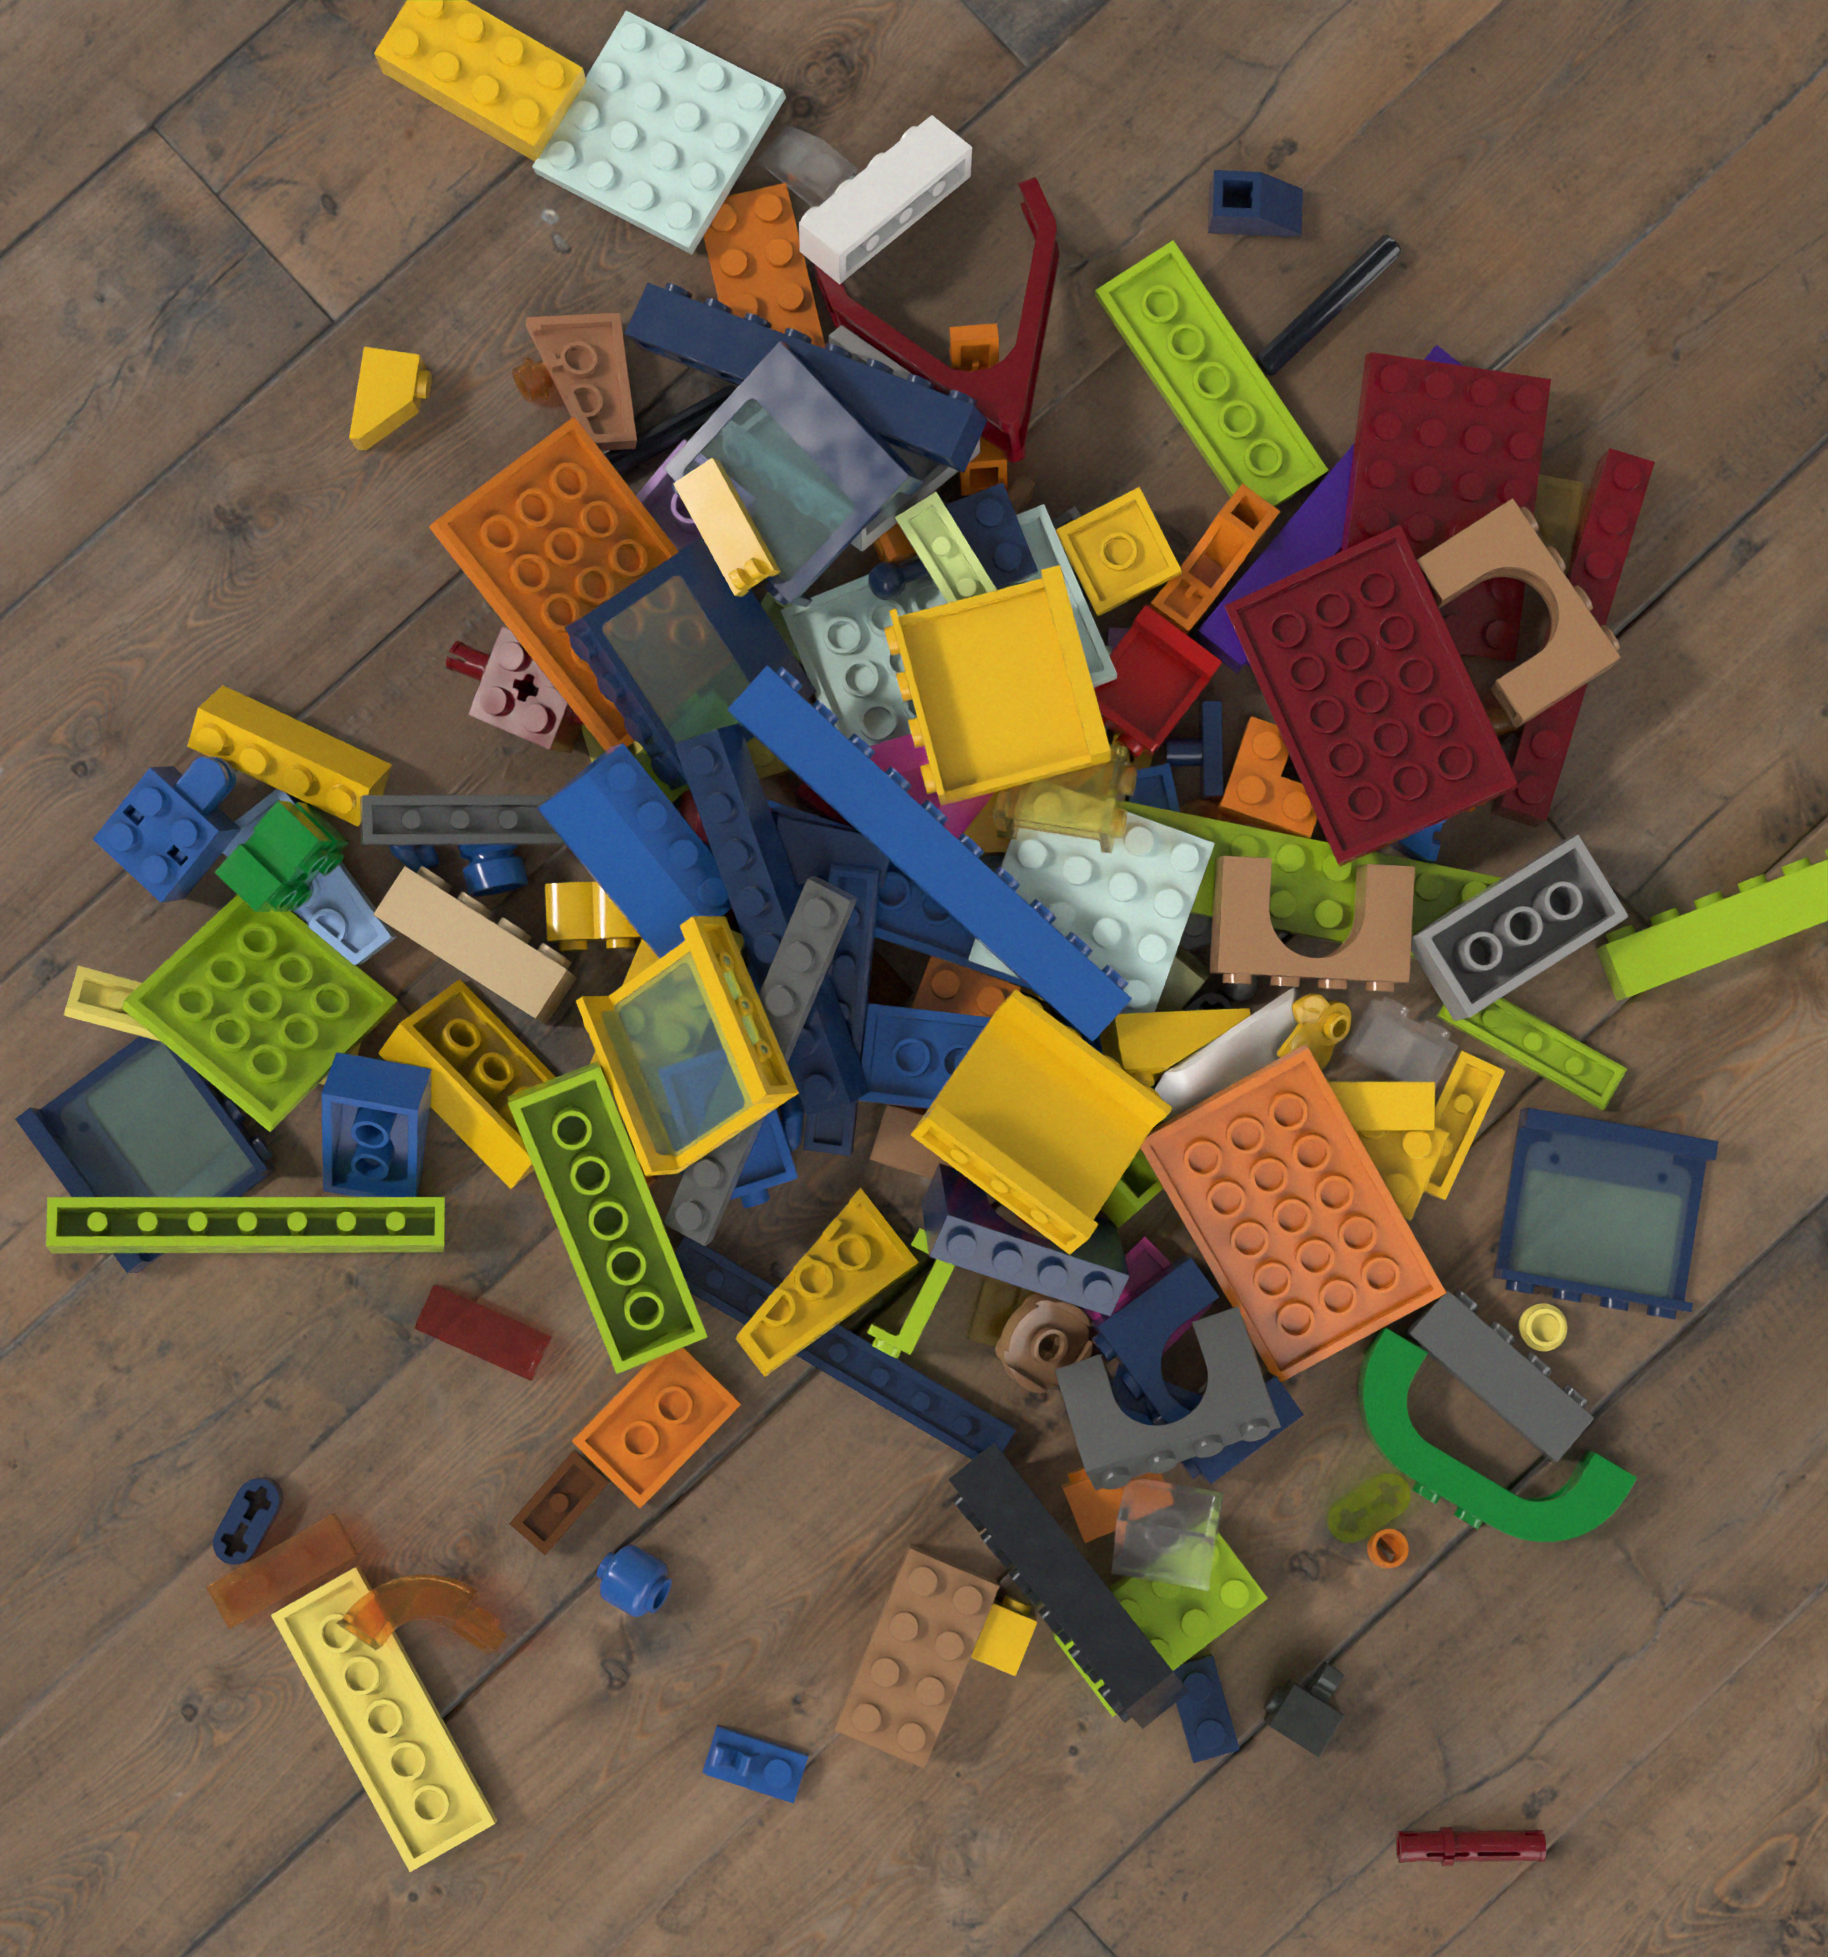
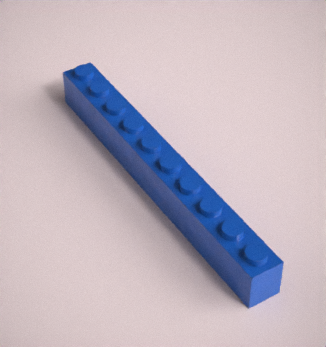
M767 665L731 704L727 712L1085 1039L1093 1042L1131 1001L1132 998L1123 991L1128 982L1109 965L1100 970L1087 958L1092 953V949L1073 932L1064 937L1051 925L1056 920L1052 912L1037 899H1034L1029 905L1015 892L1020 884L1006 870L998 866L992 871L979 859L984 851L964 833L958 838L951 834L943 826L948 818L927 799L922 805L917 803L907 793L912 785L891 766L885 772L882 771L870 760L876 752L855 733L847 739L834 727L839 718L819 700L811 706L797 693L803 686L782 666L774 672Z

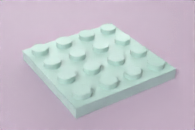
M625 11L586 76V83L532 168L537 175L692 255L786 99L783 89Z
M1037 780L1030 783L1001 867L1020 884L1015 892L1029 905L1034 899H1037L1055 915L1056 920L1051 925L1064 937L1073 932L1092 949V953L1087 957L1100 970L1109 965L1128 982L1123 991L1132 999L1119 1014L1149 1013L1156 1010L1215 843ZM975 938L968 961L1020 979Z

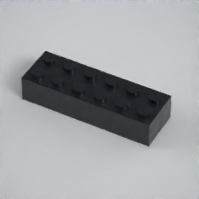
M995 1443L948 1479L958 1491L951 1498L978 1533L985 1528L987 1529L980 1535L981 1539L1007 1570L1012 1566L1016 1567L1008 1574L1037 1608L1044 1603L1045 1606L1038 1613L1065 1646L1071 1641L1074 1642L1075 1645L1067 1651L1094 1684L1101 1679L1105 1684L1097 1690L1124 1723L1133 1718L1144 1729L1189 1692Z

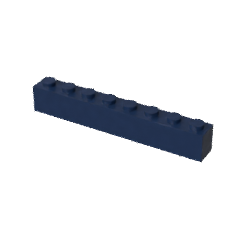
M647 283L624 333L641 349L739 386L775 345L781 341L797 348L888 444L960 472H965L988 421L975 407L977 401L974 398L956 390H951L949 395L934 390L935 385L914 374H909L907 380L892 375L894 370L891 367L874 359L868 358L866 364L852 360L853 355L849 351L831 343H827L825 349L811 344L812 339L792 328H786L784 334L770 329L772 326L770 322L755 314L746 313L744 318L731 314L732 309L715 299L706 298L704 303L691 299L692 294L689 291L675 284L667 283L665 288H661Z
M737 723L712 730L674 745L760 987L762 988L800 898V893L740 724ZM828 972L825 974L788 1061L807 1117L850 1104L870 1092Z

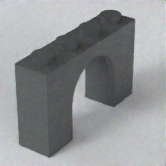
M1238 1306L1192 1322L1206 1362L1208 1384L1199 1405L1189 1415L1174 1423L1153 1426L1136 1422L1128 1417L1121 1409L1111 1374L1101 1354L1055 1370L1085 1472L1096 1491L1102 1488L1111 1490L1123 1487L1130 1482L1131 1478L1149 1472L1155 1474L1167 1472L1173 1469L1178 1462L1195 1456L1205 1458L1216 1455L1225 1446L1242 1440L1248 1442L1260 1440L1266 1437L1271 1430L1281 1427L1247 1326Z

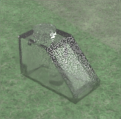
M787 125L757 159L759 164L782 183H786L788 188L811 207H819L834 195L842 182L847 179L852 180L857 176V167L822 138Z

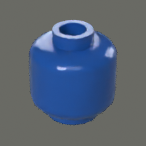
M635 1545L625 1546L616 1554L609 1552L600 1563L597 1571V1577L601 1579V1597L609 1604L633 1617L643 1616L648 1611L652 1614L655 1613L666 1600L672 1585V1580L668 1578L667 1565L661 1559Z

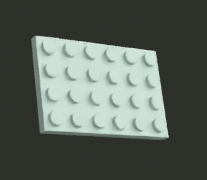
M1040 505L1016 515L1038 573L1000 589L1041 579L1042 569L1060 565L1093 688L1117 679V672L1045 505ZM915 556V557H913V558H911V559H909V560H906V561H904V562H902V563H900V564H897V565L900 566V565H902V564H905V563H907V562H910V561H912V560H915V559L919 558V556ZM930 574L906 583L901 595L891 600H883L876 597L869 588V575H866L811 597L813 601L807 607L792 605L781 610L782 617L805 673L817 691L814 693L816 699L822 702L839 718L834 727L847 739L855 733L869 746L911 734L908 720L917 717L913 700L906 702L902 700L896 673L904 672L905 669L901 654L891 656L884 628L893 625L889 610L896 609L898 616L947 604Z

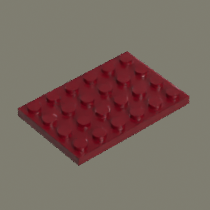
M1375 352L1366 354L1341 551L1401 525L1415 558L1418 560L1512 498L1519 508L1526 507L1534 516L1551 379ZM1509 577L1487 579L1439 608L1460 655L1506 662L1516 661L1525 582Z
M1401 525L1224 605L1340 867L1519 787Z

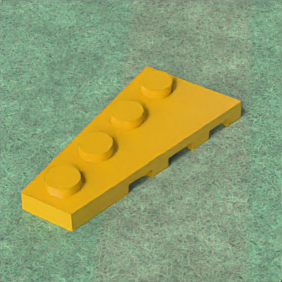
M860 1187L810 1250L804 1254L779 1287L773 1291L742 1328L736 1340L763 1376L766 1377L916 1268L919 1262Z

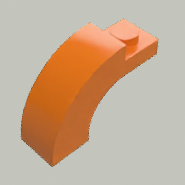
M1242 483L1180 566L1183 574L1169 580L1149 607L1188 635L1234 578L1280 511Z

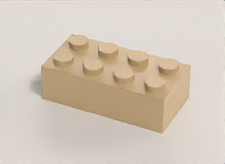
M404 866L373 915L547 1025L577 978L568 971L572 962L544 943L541 944L538 951L529 946L528 943L532 937L503 917L498 924L493 923L488 919L492 911L466 893L461 892L457 899L448 894L452 886L425 867L421 866L418 872L415 873Z

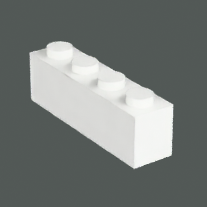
M933 115L918 127L912 126L903 134L897 144L887 152L877 154L870 161L866 169L852 180L847 179L842 182L834 195L819 207L814 206L804 214L799 222L800 252L840 285L971 177L972 146Z

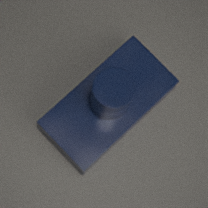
M1203 701L1199 707V738L1165 739V764L1169 763L1170 767L1200 766V802H1219L1223 797L1222 701Z

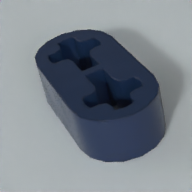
M258 1477L247 1481L238 1490L213 1538V1550L221 1561L230 1565L241 1564L253 1558L258 1552L284 1501L283 1491L277 1482L267 1477ZM265 1487L268 1490L266 1498L272 1502L270 1508H260L254 1518H252L248 1514L254 1504V1500L249 1497V1492H256ZM244 1523L249 1527L242 1541L248 1545L247 1550L241 1549L232 1554L229 1552L231 1543L225 1539L226 1534L233 1535L237 1533Z

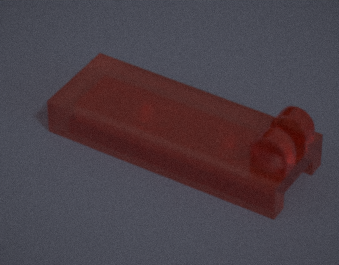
M437 1284L433 1285L414 1327L418 1331L530 1381L534 1380L546 1349L553 1338L551 1335Z

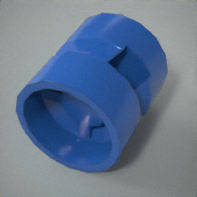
M458 845L460 857L470 862L463 869L467 892L470 897L505 893L528 885L523 857L515 855L513 852L518 845Z

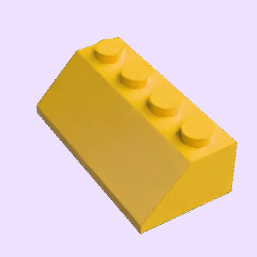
M459 979L399 1023L378 1054L385 1061L431 1069L430 1107L512 1189L534 1171V1167L508 1105L507 1097L556 1077Z

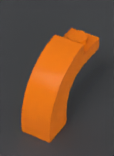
M997 323L949 327L951 369L971 372L988 369L999 362ZM981 436L980 453L968 463L964 473L959 471L961 496L972 495L1000 483L1004 484L1008 492L1007 460L1003 457L1002 451Z

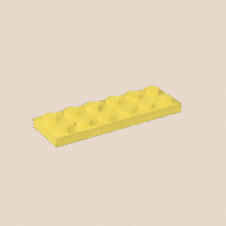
M359 1565L271 1615L409 1872L489 1828L498 1821Z

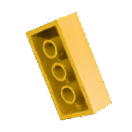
M407 0L374 52L379 66L385 75L533 161H536L537 158L539 159L586 83L582 67L467 0Z

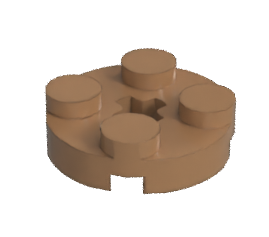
M1033 1294L1024 1300L1022 1306L1007 1321L1001 1338L996 1344V1355L1002 1361L1006 1373L1019 1385L1035 1393H1048L1045 1389H1051L1059 1385L1055 1372L1056 1369L1091 1357L1093 1342L1088 1340L1089 1331L1087 1326L1091 1328L1089 1319L1082 1310L1071 1303L1049 1296L1044 1297L1040 1294ZM1052 1334L1050 1337V1341L1054 1343L1050 1351L1043 1349L1038 1353L1041 1340L1047 1335Z

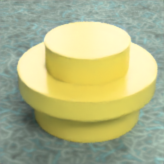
M1545 1303L1535 1304L1527 1308L1521 1315L1518 1326L1523 1342L1528 1347L1537 1351H1551L1560 1346L1566 1338L1568 1329L1564 1314L1557 1307Z

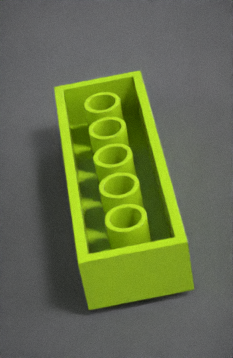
M596 1061L508 1096V1105L616 1374L707 1338L708 1336L599 1062Z

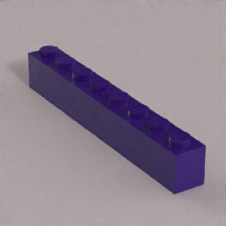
M1437 344L1424 359L1461 365ZM1354 444L1198 629L1194 640L1236 674L1246 664L1250 668L1251 666L1224 605L1341 552Z

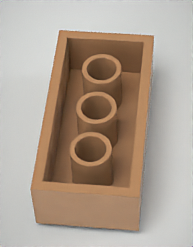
M909 1544L836 1720L834 1731L925 1769L1000 1587L998 1580Z

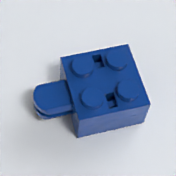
M213 756L195 759L183 774L174 766L150 767L94 836L93 840L161 903L184 900L241 830L234 821L218 808L237 782L233 767L226 760Z

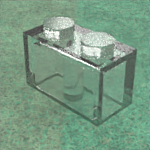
M1384 997L1382 1002L1376 999L1368 1002L1341 1052L1392 1081H1433L1436 1087L1458 1048V1045L1448 1040L1451 1033L1433 1022L1426 1020L1422 1026L1406 1017L1409 1009L1390 998Z

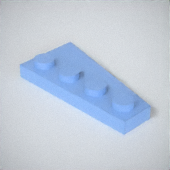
M279 789L274 790L235 821L241 830L222 853L229 857L239 844H244L255 832L253 828L277 801H288L295 805L298 802L296 798ZM342 862L327 876H323L319 872L311 881L312 885L310 888L313 890L311 897L303 906L293 911L309 925L310 929L355 966L362 965L397 938L387 923L373 915L376 911L375 906Z

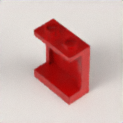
M1145 605L1134 619L1132 627L1109 655L1117 672V679L1094 688L1103 724L1119 736L1115 741L1126 752L1136 758L1142 753L1151 759L1217 673L1222 661L1149 606Z

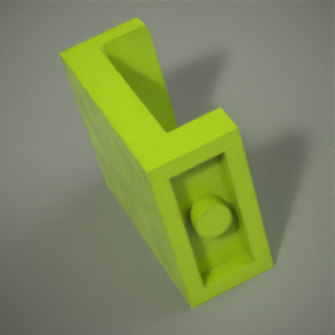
M919 1228L911 1246L929 1254L925 1230ZM936 1259L900 1332L895 1334L872 1322L867 1332L876 1337L872 1346L897 1359L901 1351L911 1355L955 1265Z

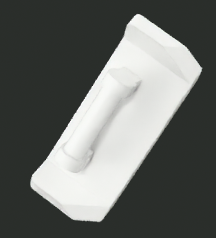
M1291 988L1220 1037L1166 1071L1155 1087V1091L1160 1095L1161 1099L1173 1107L1163 1121L1169 1120L1278 1060L1277 1051L1298 1025L1292 1012V1004L1301 998L1297 988Z

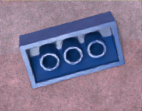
M624 743L610 747L537 808L659 959L685 941L680 925L692 916H723L732 908L714 855Z

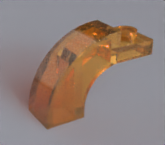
M431 1574L404 1576L379 1585L352 1604L336 1622L337 1625L374 1650L381 1648L399 1626L413 1621H431L443 1625L486 1655L496 1652L507 1636L505 1632L498 1628L501 1622L494 1615L479 1607H476L474 1611L468 1608L478 1590L456 1579Z

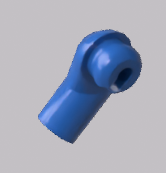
M388 845L390 852L415 873L418 872L421 866L426 869L434 868L440 862L433 845H422L418 848L415 845Z

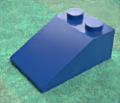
M336 1052L321 1093L323 1191L354 1197H419L431 1105V1069Z

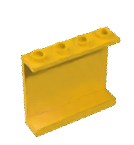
M1015 989L997 1008L910 1135L1070 1255L1091 1237L1098 1226V1223L1094 1221L1095 1217L1152 1128L1162 1121L1173 1107L1163 1101L1153 1088L1141 1084L1122 1070L1120 1064L1115 1059L1101 1054L1085 1042L1075 1029L1063 1025L1044 1011L1042 1005L1037 1000L1025 996Z

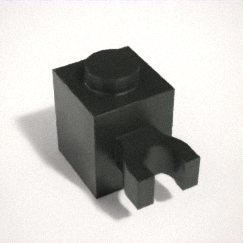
M1323 1660L1308 1689H1305L1290 1678L1284 1687L1277 1684L1264 1704L1263 1709L1268 1712L1264 1720L1277 1732L1317 1757H1320L1344 1717L1339 1709L1327 1702L1340 1684L1344 1674Z

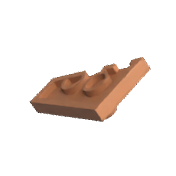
M620 313L527 317L526 328L571 418L575 417L601 451L635 449L637 437Z

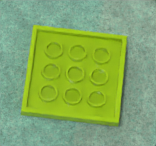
M237 894L124 1000L122 1009L271 1132L329 1074L336 1052L349 1054L395 1008L398 1000L359 967L353 965L291 911L275 912L271 909L269 912H255Z

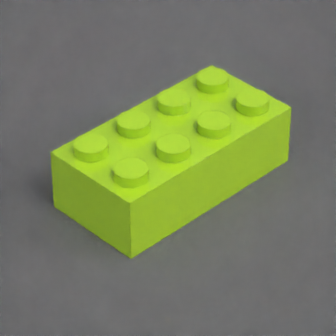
M1202 1516L1108 1588L1173 1671L1268 1599L1206 1516ZM1051 1631L1054 1639L1111 1716H1115L1116 1713L1097 1690L1105 1684L1101 1679L1094 1684L1067 1651L1075 1645L1074 1642L1071 1641L1065 1646L1059 1637Z

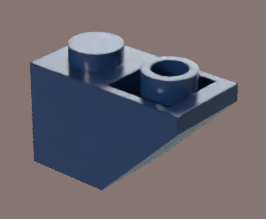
M1214 170L1209 187L1208 233L1301 237L1303 189L1263 172Z

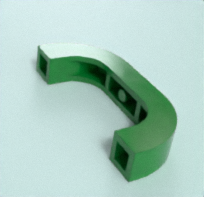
M1381 1328L1376 1332L1364 1354L1359 1370L1357 1383L1359 1413L1364 1429L1380 1455L1392 1467L1416 1482L1411 1489L1412 1491L1436 1505L1441 1497L1457 1506V1509L1453 1515L1479 1530L1484 1522L1507 1535L1534 1542H1557L1581 1536L1605 1522L1623 1503L1637 1477L1595 1452L1585 1450L1570 1478L1555 1492L1539 1498H1523L1514 1495L1426 1442L1416 1432L1410 1421L1407 1410V1395L1410 1384L1428 1353L1387 1328Z

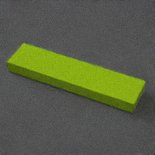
M1502 997L1469 1018L1454 1021L1444 1003L1436 1015L1442 1021L1600 1111L1605 1110L1627 1071V1068Z

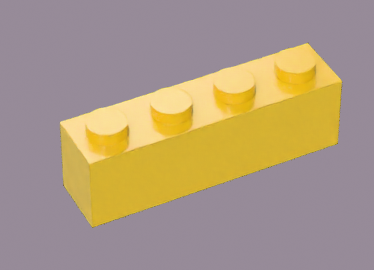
M224 685L198 707L187 747L208 757L222 758L229 762L234 769L357 827L361 824L360 797L362 795H383L392 768V764Z

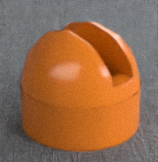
M1395 1529L1377 1531L1370 1537L1367 1543V1555L1371 1562L1380 1568L1397 1567L1408 1556V1542L1404 1535ZM1377 1541L1394 1556L1391 1560L1376 1546Z

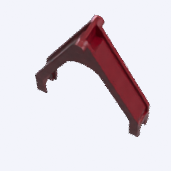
M1036 177L1017 183L1024 197V202L1020 203V206L1035 240L1016 344L1004 360L988 369L971 372L951 369L848 297L842 283L839 285L813 263L817 272L814 274L835 329H838L841 325L911 374L935 385L934 390L949 395L951 390H956L974 398L977 401L975 407L988 420L981 437L1002 451L1003 457L1013 463L1021 461L1026 455V440L1060 259L1059 247L1056 242V221Z

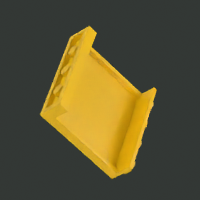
M1060 565L1042 569L1041 579L898 616L896 609L889 610L893 625L884 628L891 656L901 654L905 669L904 672L896 673L903 702L913 700L917 715L916 718L908 720L915 748L925 746L929 764L920 766L927 795L937 792L941 806L1111 761L1110 746Z

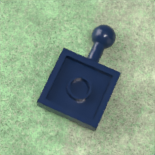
M1003 483L945 505L996 589L1038 573L1035 561ZM920 558L900 566L893 562H881L871 570L868 584L876 597L883 600H891L901 595L906 583L927 576L929 573Z

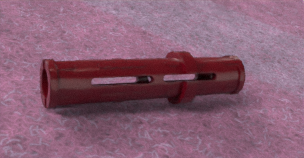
M1440 1827L1439 1831L1429 1832L1397 1831L1396 1855L1398 1863L1431 1861L1440 1862L1442 1866H1453L1454 1862L1465 1861L1545 1862L1546 1839L1543 1830L1462 1832L1453 1831L1452 1827Z

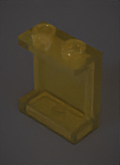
M1109 744L1111 750V761L999 790L993 812L997 836L999 838L1017 840L1019 828L1097 840L1100 842L1101 852L1112 853L1115 838L1122 839L1126 829L1127 810L1122 809L1125 795L1132 796L1134 794L1137 781V767L1130 764L1128 747Z

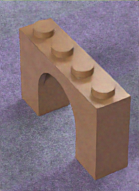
M1512 498L1419 558L1417 562L1438 608L1443 607L1480 582L1496 577H1509L1521 580L1532 586L1546 602L1551 618V631L1545 648L1496 680L1490 688L1515 727L1518 728L1613 667L1621 657L1617 652L1620 646L1613 632L1606 625L1600 627L1590 613L1593 606L1585 591L1578 585L1573 587L1563 573L1566 570V566L1560 554L1552 546L1546 548L1536 532L1539 530V527L1532 513L1524 506L1519 508Z
M1239 856L1215 858L1210 973L1223 974V983L1252 984V975L1271 976V986L1299 987L1300 978L1318 979V988L1347 989V981H1365V991L1394 992L1395 983H1409L1415 867L1378 864L1357 866L1355 913L1351 931L1345 941L1335 951L1320 958H1311L1297 954L1286 947L1273 929L1269 912L1272 858Z

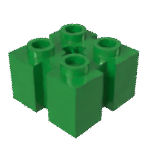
M277 801L253 828L255 832L244 844H239L215 873L255 912H269L271 909L275 912H288L290 909L296 911L311 897L313 890L310 888L312 885L311 881L319 872L323 876H327L334 871L344 858V855L341 853L342 850L350 842L311 804L297 802L294 805L288 801Z

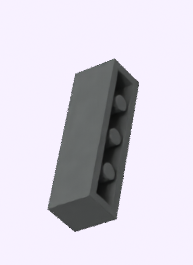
M1456 1289L1453 1294L1445 1290L1446 1294L1429 1302L1403 1333L1422 1350L1426 1351L1432 1359L1549 1460L1558 1462L1593 1421L1594 1417L1585 1410L1589 1402L1571 1386L1566 1384L1561 1389L1551 1381L1548 1376L1552 1370L1537 1356L1530 1352L1524 1357L1511 1345L1516 1339L1496 1321H1493L1488 1326L1475 1314L1479 1306L1459 1289Z

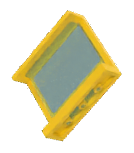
M692 916L680 925L685 938L683 943L609 996H582L576 1000L583 1018L584 1027L589 1033L601 1063L602 1072L607 1078L617 1103L619 1114L625 1123L636 1151V1157L643 1168L645 1176L680 1173L799 1093L726 917Z

